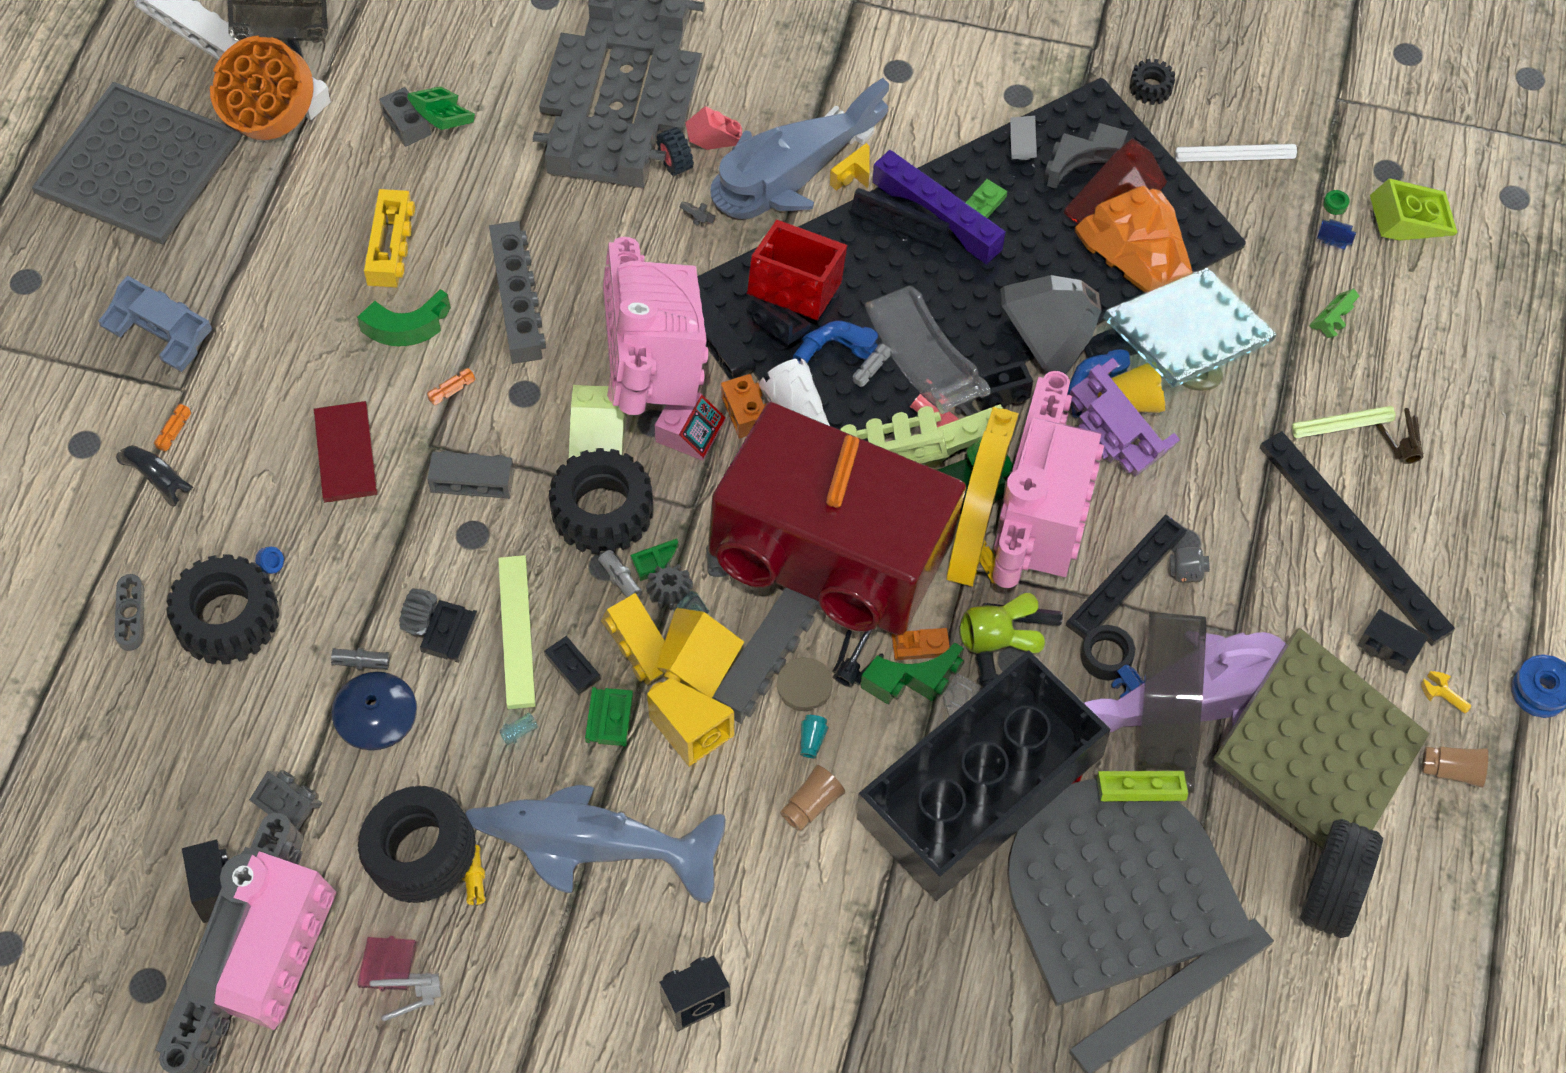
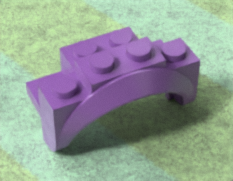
M1112 358L1103 366L1098 364L1091 369L1088 377L1071 389L1069 394L1072 396L1071 405L1077 412L1082 411V415L1079 416L1077 421L1079 424L1078 428L1102 433L1099 444L1104 445L1101 458H1107L1110 463L1115 459L1118 460L1121 467L1128 474L1132 473L1136 477L1170 451L1180 439L1175 433L1163 441L1158 437L1109 377L1108 374L1119 365ZM1101 392L1103 395L1097 398L1098 393ZM1137 439L1141 441L1139 445L1131 444Z

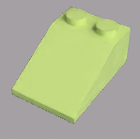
M573 385L569 458L573 455L578 457L580 452L585 450L595 452L596 448H604V451L609 452L610 449L619 450L620 455H623L627 414L622 412L619 406H613V403L608 399V386Z

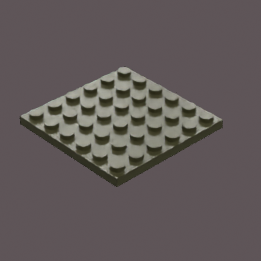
M1298 628L1294 630L1213 760L1323 848L1332 823L1335 820L1344 819L1349 821V823L1359 824L1360 827H1367L1368 830L1374 829L1429 733L1309 634Z

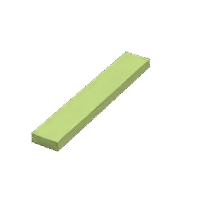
M526 555L501 557L498 560L507 709L536 707Z

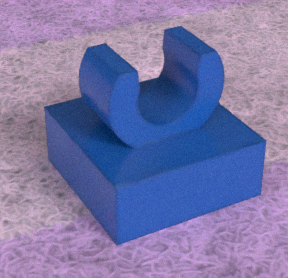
M1124 665L1117 671L1122 678L1114 680L1112 686L1118 689L1121 685H1126V691L1120 695L1122 698L1145 682L1133 667Z

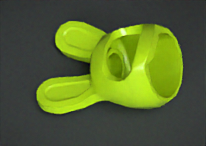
M1024 593L1011 600L1005 606L985 605L971 607L964 612L960 623L959 635L962 643L970 652L976 654L984 651H995L1008 646L1026 652L1028 650L1032 653L1041 652L1045 645V639L1040 632L1015 630L1012 625V620L1031 615L1038 610L1037 598L1031 593ZM971 624L973 627L974 639L971 635Z

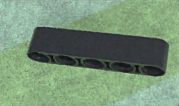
M698 282L706 332V347H708L709 352L730 380L756 370L753 357Z

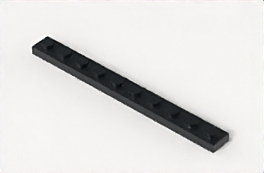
M1283 431L1261 443V451L1418 631L1429 636L1427 642L1431 647L1454 632L1455 627Z

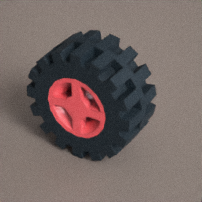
M674 127L657 134L656 144L658 145V150L666 151V159L663 164L671 175L675 176L693 168L694 162L692 160L691 148L688 146V141L679 128Z

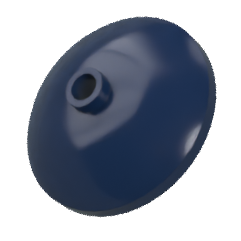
M368 672L352 678L339 690L332 705V721L338 735L349 745L369 751L381 750L397 744L410 732L417 715L416 699L409 685L396 675L386 672ZM370 700H376V703L373 705L367 704Z

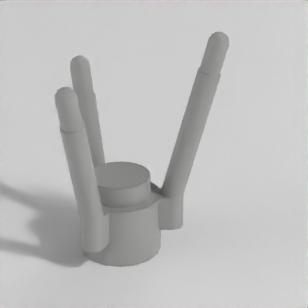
M387 973L385 976L388 979L372 980L369 982L370 986L381 987L415 986L416 997H422V1000L383 1015L381 1017L382 1021L395 1018L422 1006L434 1005L433 998L441 997L439 973Z

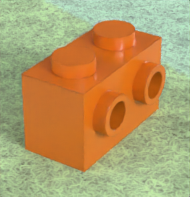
M751 374L721 383V398L739 439L749 434L767 404H763L761 399L763 395L759 383H754Z

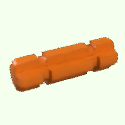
M465 368L459 372V376L454 375L438 385V389L435 387L428 391L429 401L433 405H437L443 401V397L447 399L463 389L464 384L466 386L475 381L473 372L469 368Z
M182 404L177 405L173 411L175 415L169 417L160 431L162 435L159 434L154 441L157 449L164 452L169 449L172 444L170 441L175 440L185 424L183 421H187L191 415L189 407Z

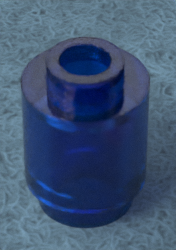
M1332 219L1329 221L1323 220L1317 239L1322 240L1324 244L1345 250L1347 245L1352 247L1356 232L1352 231L1353 225Z

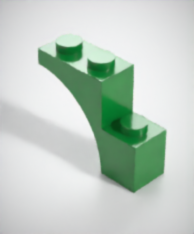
M954 642L940 656L926 662L914 664L897 663L877 655L862 675L861 689L888 705L894 697L898 699L902 695L906 686L933 701L937 694L942 695L949 685L950 681L948 679L951 674H957L962 668L965 661L962 659L964 648Z

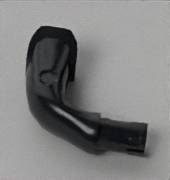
M131 445L121 449V452L116 454V460L119 464L135 467L162 494L170 506H176L179 501L175 494L177 489H180L182 492H188L193 488L163 459L150 451Z

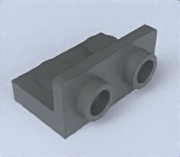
M284 770L279 772L267 771L249 800L268 815L271 813L285 815L299 830L312 808H320L322 802L315 798L317 794L312 789L303 785L300 787L294 782L295 777Z

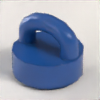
M272 546L264 547L257 552L255 562L261 567L262 572L273 574L282 569L284 557L278 548Z

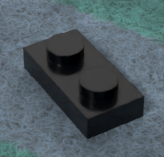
M567 635L544 651L545 657L578 695L600 680V674Z

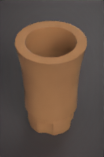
M1425 747L1422 762L1423 773L1436 775L1438 778L1469 783L1481 788L1484 787L1488 769V748Z
M816 765L807 780L788 800V804L781 810L780 814L790 826L801 831L832 802L845 794V789L828 770L820 765Z

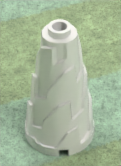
M792 359L774 367L767 372L770 377L767 382L762 377L759 387L769 402L776 403L829 425L822 407L821 398L813 383L809 366L805 360L801 359V364H799L797 359Z

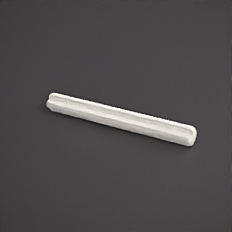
M1295 144L1177 147L1175 150L1177 162L1294 159L1297 155Z

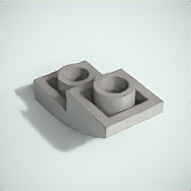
M1035 116L1010 118L1012 159L1028 160L1037 157Z

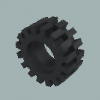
M1146 59L1145 63L1140 61L1132 71L1129 89H1131L1132 96L1136 95L1135 99L1138 101L1142 98V103L1144 104L1147 101H1150V105H1155V101L1158 104H1162L1163 99L1167 101L1169 96L1172 95L1175 72L1172 71L1170 65L1166 67V62L1162 61L1159 64V59H1154V62ZM1155 79L1161 84L1151 85L1144 80Z

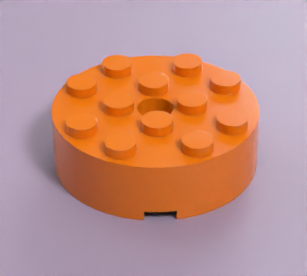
M252 36L236 42L223 53L213 70L215 75L213 85L210 86V97L214 110L227 125L249 138L271 140L287 134L302 121L310 107L313 97V78L310 68L298 53L276 38Z

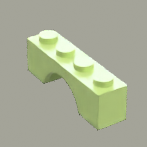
M1001 404L995 406V408L1003 409ZM992 408L937 427L938 430L943 429L948 456L960 449L969 447L983 436ZM946 458L921 464L937 469Z

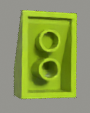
M1389 178L1370 194L1381 237L1402 241L1454 236L1458 233L1445 191Z

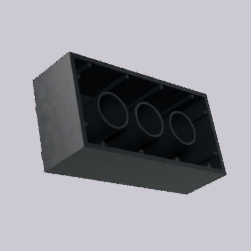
M1028 650L858 793L857 819L912 877L938 901L1104 756L1111 729Z

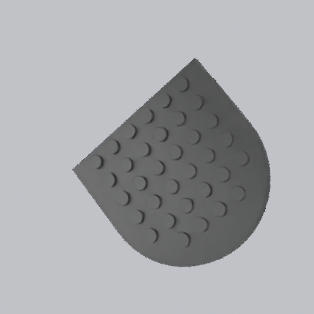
M1097 778L1073 783L1020 828L1016 835L1008 868V887L1011 903L1055 1006L1251 938L1254 935L1251 924L1206 831L1191 812L1178 801H1101Z

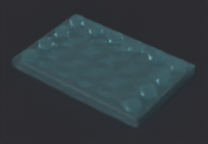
M1208 268L1106 310L1103 316L1172 387H1176L1271 343L1277 335L1266 322L1262 321L1248 305L1239 299Z

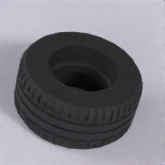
M420 785L392 792L370 810L364 819L365 821L362 823L357 845L360 862L375 884L385 894L396 900L418 903L436 899L451 891L465 877L466 872H468L472 865L476 849L474 829L458 803L449 794L438 788ZM425 826L439 828L437 841L426 855L411 862L395 861L398 845L407 834Z
M1344 819L1333 821L1300 914V919L1305 925L1314 926L1319 931L1324 930L1325 933L1333 934L1339 938L1350 936L1365 900L1381 852L1383 837L1379 832L1372 829L1368 830L1364 826L1360 827L1359 824L1353 822L1349 823V821Z

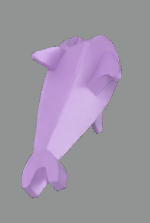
M1187 631L1184 637L1197 651L1171 665L1118 701L1114 699H1097L1085 702L1084 704L1111 729L1110 732L1124 726L1202 722L1232 717L1233 728L1286 643L1279 637L1265 632L1250 635L1239 633L1225 638L1220 635Z

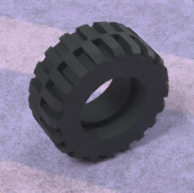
M596 448L595 452L585 450L580 452V456L575 457L573 455L567 459V465L562 464L556 470L557 476L552 477L551 489L549 490L551 515L556 531L564 537V541L569 545L575 543L576 549L583 552L589 549L591 554H600V551L608 550L615 553L617 548L622 550L629 548L631 541L636 543L642 538V532L648 530L650 519L653 518L651 480L648 473L644 472L642 464L638 461L634 462L633 457L629 454L624 453V455H620L619 450L610 449V452L604 451V448ZM600 488L613 489L626 498L622 506L606 514L589 513L577 505L583 495Z
M223 554V558H217L216 555L209 556L208 560L204 562L198 560L192 563L194 567L190 570L185 568L180 573L181 579L174 580L171 585L172 592L167 596L166 602L168 607L166 612L177 640H179L180 645L185 651L191 653L192 657L198 660L204 657L205 662L216 664L217 660L221 661L222 665L231 664V660L238 659L239 662L247 659L246 655L251 652L255 655L261 650L260 645L262 643L266 645L271 640L270 632H275L278 626L279 607L270 579L265 572H262L259 565L255 562L249 563V560L242 556L234 559L231 554ZM233 594L248 599L241 614L229 622L208 624L199 620L203 608L219 596Z

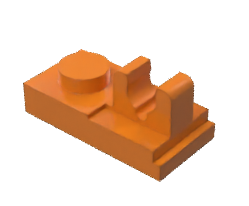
M947 628L906 631L903 635H891L894 661L936 658L950 648Z

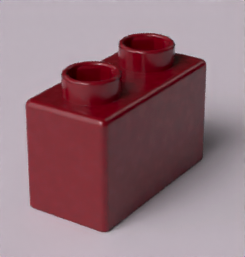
M768 402L712 495L708 537L709 554L717 558L718 563L727 574L743 584L765 588L773 583H777L818 601L824 613L834 622L845 628L867 632L879 627L895 635H903L907 631L953 541L966 489L965 483L957 478L858 438L859 446L842 504L838 508L829 506L826 503L844 438L851 434L776 403Z

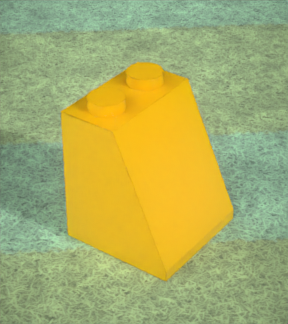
M676 608L657 668L665 673L663 677L666 680L672 678L712 698L744 641L703 611Z
M672 678L654 684L647 693L649 718L689 767L734 736V711L727 705Z

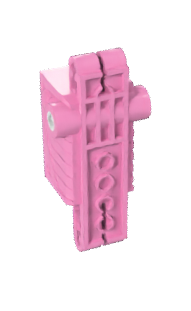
M630 237L616 238L614 243L608 242L606 265L610 266H605L603 279L610 366L607 397L613 403V406H619L622 412L630 415L643 413L646 403L695 406L698 387L704 383L702 363H707L708 347H705L706 332L696 266L645 262L644 255H640L639 243L635 239Z

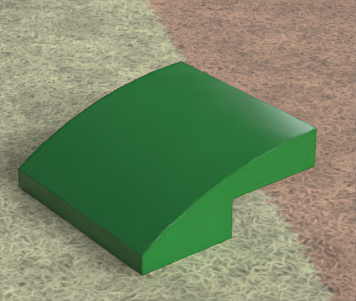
M441 86L408 93V100L419 114L440 130L474 123L475 113L457 105L459 95Z

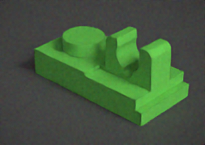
M986 179L966 204L988 218L1007 197V191Z
M1354 288L1339 293L1309 326L1315 330L1321 329L1327 338L1336 337L1338 334L1334 330V326L1337 330L1343 329L1346 326L1340 315L1343 316L1354 308L1353 303L1360 297Z

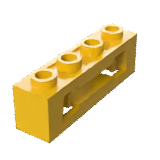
M379 189L364 267L367 286L398 288L399 278L404 276V263L402 260L408 254L406 238L411 236L412 225L410 216L415 214V202L411 201L409 191ZM387 217L388 224H394L390 242V260L388 253L384 252L388 231Z

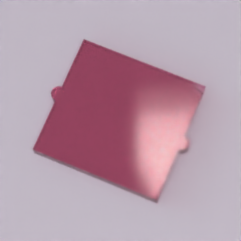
M394 936L389 938L368 937L357 986L359 988L379 989L381 992H384L385 989L407 990V986H370L369 982L372 980L409 979L416 941L411 939H395Z

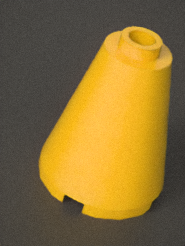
M1150 361L1111 378L1138 412L1160 413L1165 411L1164 392L1161 387L1162 380L1157 361ZM1099 392L1097 398H1099L1103 394Z

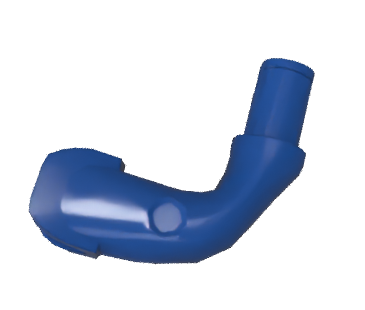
M845 321L829 322L803 337V343L793 355V359H797L799 364H801V359L808 363L813 354L819 351L826 342L835 341L850 348L857 357L866 360L878 347L875 342L878 334L872 328H861Z
M1121 349L1109 351L1108 354L1093 356L1082 361L1076 367L1071 378L1067 395L1070 394L1072 388L1088 377L1091 369L1098 364L1103 366L1112 358L1119 365L1108 374L1110 378L1127 372V368L1130 366L1129 352ZM1071 405L1073 417L1079 418L1082 415V411L1077 412Z

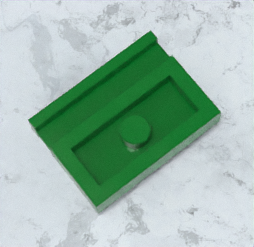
M592 687L585 734L586 743L591 741L605 745L627 746L633 690L611 688L601 690Z

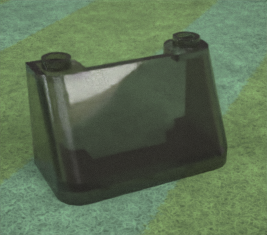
M226 0L228 33L237 41L247 37L259 36L273 37L278 40L318 43L327 36L326 0Z

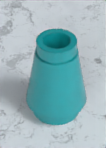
M809 714L805 716V720L801 721V756L811 759L817 758V753L829 729L826 718Z

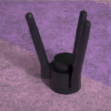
M847 630L837 663L832 670L834 672L833 678L841 685L849 688L854 683L860 685L862 675L871 662L860 672L861 666L856 660L872 630L864 631L851 658H846L844 661L852 634L851 630ZM880 653L878 656L883 658L884 654Z

